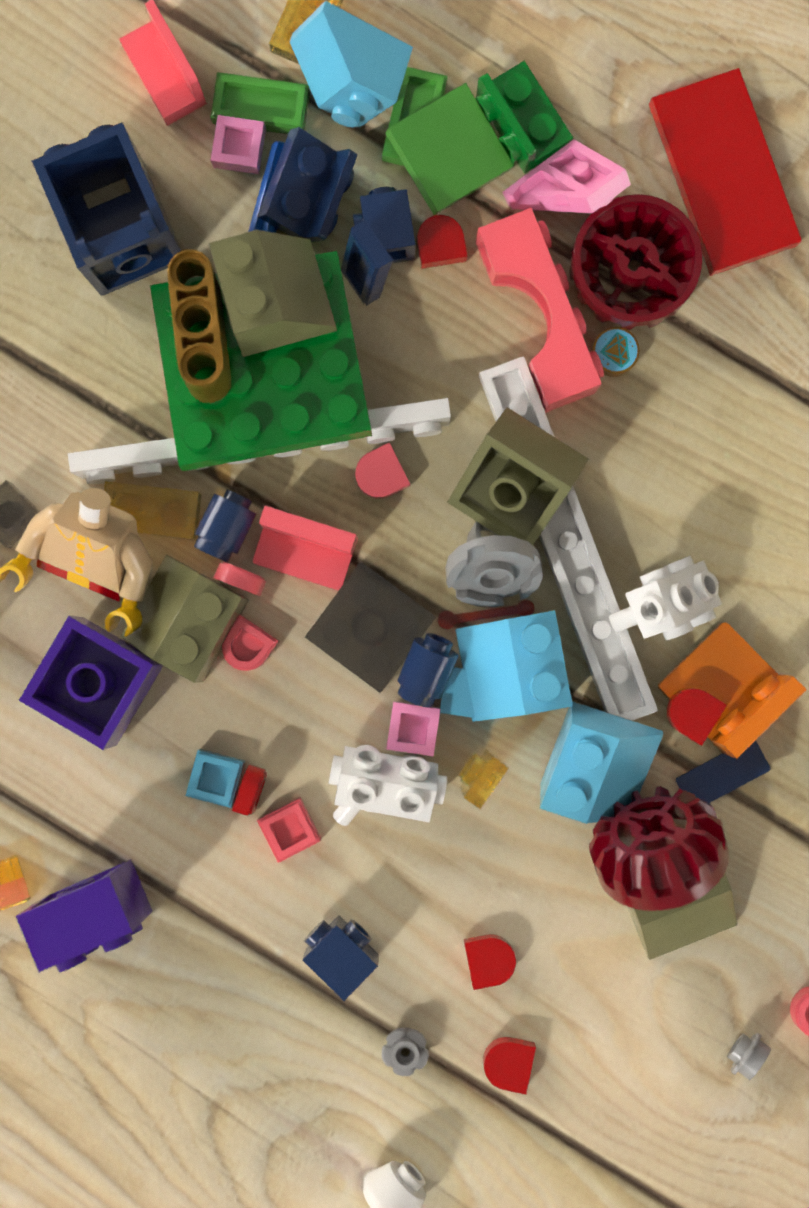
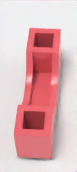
M532 208L479 227L476 246L492 286L511 287L526 293L538 304L544 315L547 327L546 342L541 351L530 361L528 368L545 413L595 394L602 384L600 378L604 377L603 366L596 351L589 352L583 338V335L587 332L586 324L579 308H571L565 293L569 290L568 279L560 263L554 265L548 250L552 247V241L543 220L537 222Z

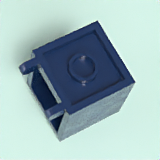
M123 122L114 126L109 124L99 126L93 129L88 134V137L69 145H54L48 148L43 156L32 160V164L77 269L101 297L167 269L172 257L182 251L144 161ZM124 178L126 179L131 190L130 192L90 209L88 208L84 195Z

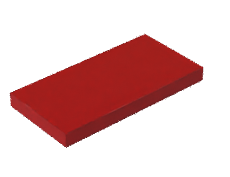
M740 68L651 98L649 107L689 219L699 236L702 255L710 276L797 247L802 242Z

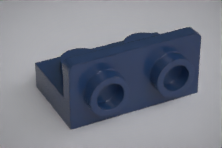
M300 127L290 129L257 217L289 236L310 239L311 242L324 241L337 224L338 214L336 212L343 193L348 190L353 181V167L358 156L357 153L351 149L335 151Z

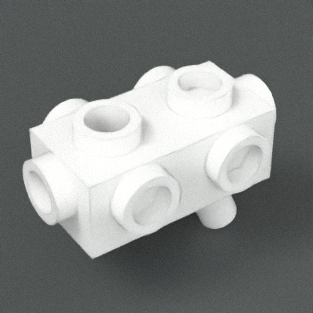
M688 556L640 576L643 586L625 593L630 607L609 615L615 632L638 624L644 639L663 633L665 640H670L694 630L693 627L717 618L713 609L722 605L718 595V580L708 571L704 560L694 564L691 556Z
M361 745L357 748L345 746L343 757L333 756L328 784L337 785L334 805L339 807L333 813V817L339 824L347 826L360 810H365L367 812L430 822L434 804H443L447 776L438 775V763L428 762L418 754L412 753L401 757L380 753L377 748L371 745Z

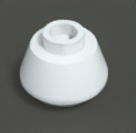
M391 1161L365 1176L364 1197L370 1208H422L426 1197L423 1188L425 1179L420 1171L410 1162L404 1161L401 1164L397 1161Z

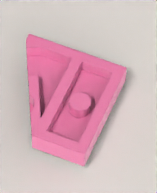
M573 139L504 190L503 195L511 209L526 210L532 208V210L593 213L612 202L614 197L629 187L631 183L625 168Z

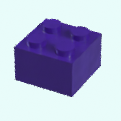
M68 616L18 701L98 748L105 750L117 746L163 665L88 619Z
M130 859L43 897L15 917L38 972L56 965L60 973L86 961V955L97 950L101 945L106 953L132 941V935L143 929L141 923L153 910Z

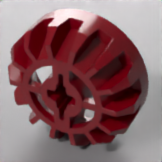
M625 195L613 199L608 205L599 208L586 219L571 251L572 258L569 275L570 280L574 281L578 290V301L581 305L586 303L596 312L595 319L605 323L609 320L621 324V328L632 330L635 326L645 325L651 328L659 325L669 316L674 315L693 293L702 270V247L693 224L676 206L661 198L650 195ZM632 259L640 263L636 271H632L627 267ZM599 263L609 269L610 280L616 287L611 295L603 288L598 273ZM642 289L651 294L650 297L639 302H623L618 300L622 291L630 293Z
M661 786L656 787L655 795L652 797L642 798L638 790L632 792V803L627 806L616 802L614 804V818L601 816L592 830L594 838L589 844L590 855L604 891L618 903L644 911L675 909L700 899L720 882L729 862V848L721 820L717 818L714 807L709 802L696 798L694 794L679 789L671 797L668 789ZM674 819L686 820V828L683 829L675 826Z

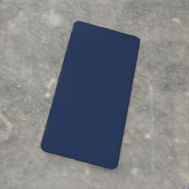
M755 740L738 758L720 754L677 777L676 783L680 789L694 794L696 798L711 803L769 772L771 768Z

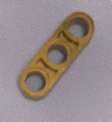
M187 249L178 252L172 257L167 270L178 369L188 390L195 399L204 403H213L226 396L231 387V372L221 292L209 258L198 250ZM192 277H204L197 285L185 286L186 281ZM200 321L210 322L204 331L199 333L190 332L191 327L195 323ZM201 368H216L215 373L210 378L205 380L194 379L196 373Z

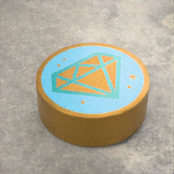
M612 327L602 331L591 347V351H596L600 358L604 375L609 377H619L628 373L636 364L640 354V347L636 337L629 330L621 327Z

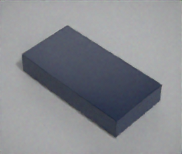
M365 219L350 230L341 272L362 303L367 306L380 298L393 259Z

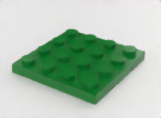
M337 251L315 255L337 331L243 357L234 335L217 273H215L221 292L231 372V387L226 396L213 403H204L195 399L180 375L168 282L150 285L178 465L182 471L372 436ZM192 277L186 281L185 286L197 285L204 277ZM197 322L191 327L190 332H202L209 326L210 322ZM201 368L196 373L194 379H208L215 373L216 368Z

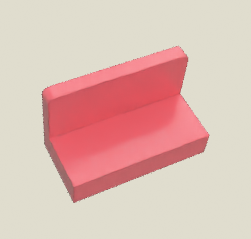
M150 0L144 4L151 21L119 38V41L168 126L205 106L207 102L192 67L154 0Z
M264 505L259 521L263 529L253 557V563L334 590H341L358 541L357 535Z

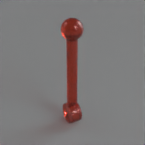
M523 599L513 606L459 614L444 611L439 614L437 622L441 628L451 629L456 623L516 614L520 616L532 615L535 611V606L531 600Z

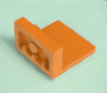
M727 622L720 623L658 684L659 690L669 700L676 692L682 689L695 688L701 689L725 703L727 707L707 738L722 754L738 758L807 690L793 675H779Z

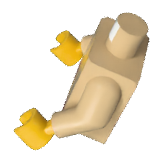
M89 488L82 493H71L63 504L52 503L31 519L15 549L19 552L17 558L10 560L0 568V582L6 578L10 570L14 571L20 580L14 592L20 591L33 577V568L30 565L32 559L37 560V568L118 602L123 597L121 607L107 615L105 628L108 632L113 631L118 627L121 617H123L127 623L125 637L135 632L143 622L142 614L136 605L137 602H143L152 569V559L143 542L138 537L137 522L132 514L110 506V496L106 491L99 488Z

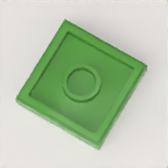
M466 83L388 127L385 132L433 215H437L509 172L514 167Z

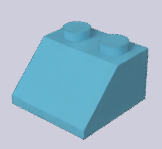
M324 1L292 33L290 39L291 47L318 108L332 114L331 117L335 122L346 127L360 128L396 103L413 49L412 46L327 1Z
M555 610L455 629L462 668L466 669L475 718H471L472 722L523 716L573 707Z
M572 701L573 707L568 708L540 783V809L585 824L598 822L601 816L614 818V804L616 802L627 806L632 803V792L638 790L640 793L663 737V731Z

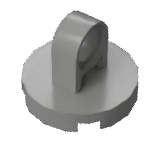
M476 521L467 535V542L458 546L448 556L445 567L448 588L452 587L456 590V598L461 602L481 607L504 606L503 598L514 596L518 593L520 600L529 597L539 588L543 578L542 563L538 550L528 541L513 536H499L492 532L495 535L482 537L480 531H492Z

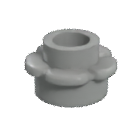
M398 1028L388 1034L386 1038L387 1044L382 1047V1059L386 1066L393 1068L395 1074L410 1076L414 1073V1070L422 1069L426 1065L429 1051L425 1048L426 1039L422 1033L411 1028ZM403 1048H408L410 1050V1054L408 1056H403L401 1054V1050Z
M743 1033L730 1049L727 1057L733 1061L731 1072L734 1075L739 1072L748 1080H751L769 1056L771 1048L760 1040L761 1035L759 1033H756L751 1038Z

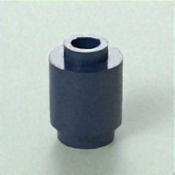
M226 489L223 497L214 493L195 531L198 538L194 547L228 563L233 553L238 554L257 515L249 510L253 501Z
M427 633L425 638H414L397 679L400 684L398 695L415 705L426 708L433 707L435 699H441L458 659V654L451 649L453 643L433 633Z

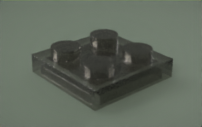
M360 561L311 627L305 638L381 693L405 661L414 638H421L436 616Z

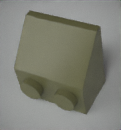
M254 230L209 243L233 332L243 357L337 331L310 239Z
M506 407L485 436L447 503L497 535L513 536L528 541L533 546L572 489L589 459Z
M166 554L144 594L143 602H139L137 606L142 614L143 622L135 632L125 637L126 626L121 637L152 660L193 683L204 682L222 650V644L239 614H242L249 600Z
M726 874L723 875L720 882L710 892L685 906L663 911H644L628 907L649 960L737 926L733 893Z

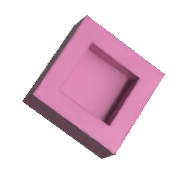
M218 115L210 160L213 168L259 174L266 133L264 122Z
M393 701L386 749L434 756L440 708H426L415 704Z

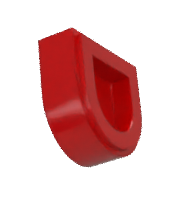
M434 215L421 224L417 235L421 269L467 262L468 256L462 227L454 218L447 215Z
M686 688L676 692L671 697L667 706V718L677 732L702 746L727 705L701 689Z
M249 764L232 811L246 816L256 812L267 777L266 769Z
M494 934L463 939L473 990L498 986L511 978L516 967V957L512 946L506 939Z
M501 1037L492 1041L487 1046L483 1055L484 1071L489 1082L499 1089L526 1095L536 1051L535 1042L513 1037Z

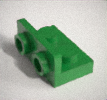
M525 60L493 80L488 73L478 78L475 99L488 122H492L500 134L499 141L512 163L517 161L524 174L540 165L573 140V136Z

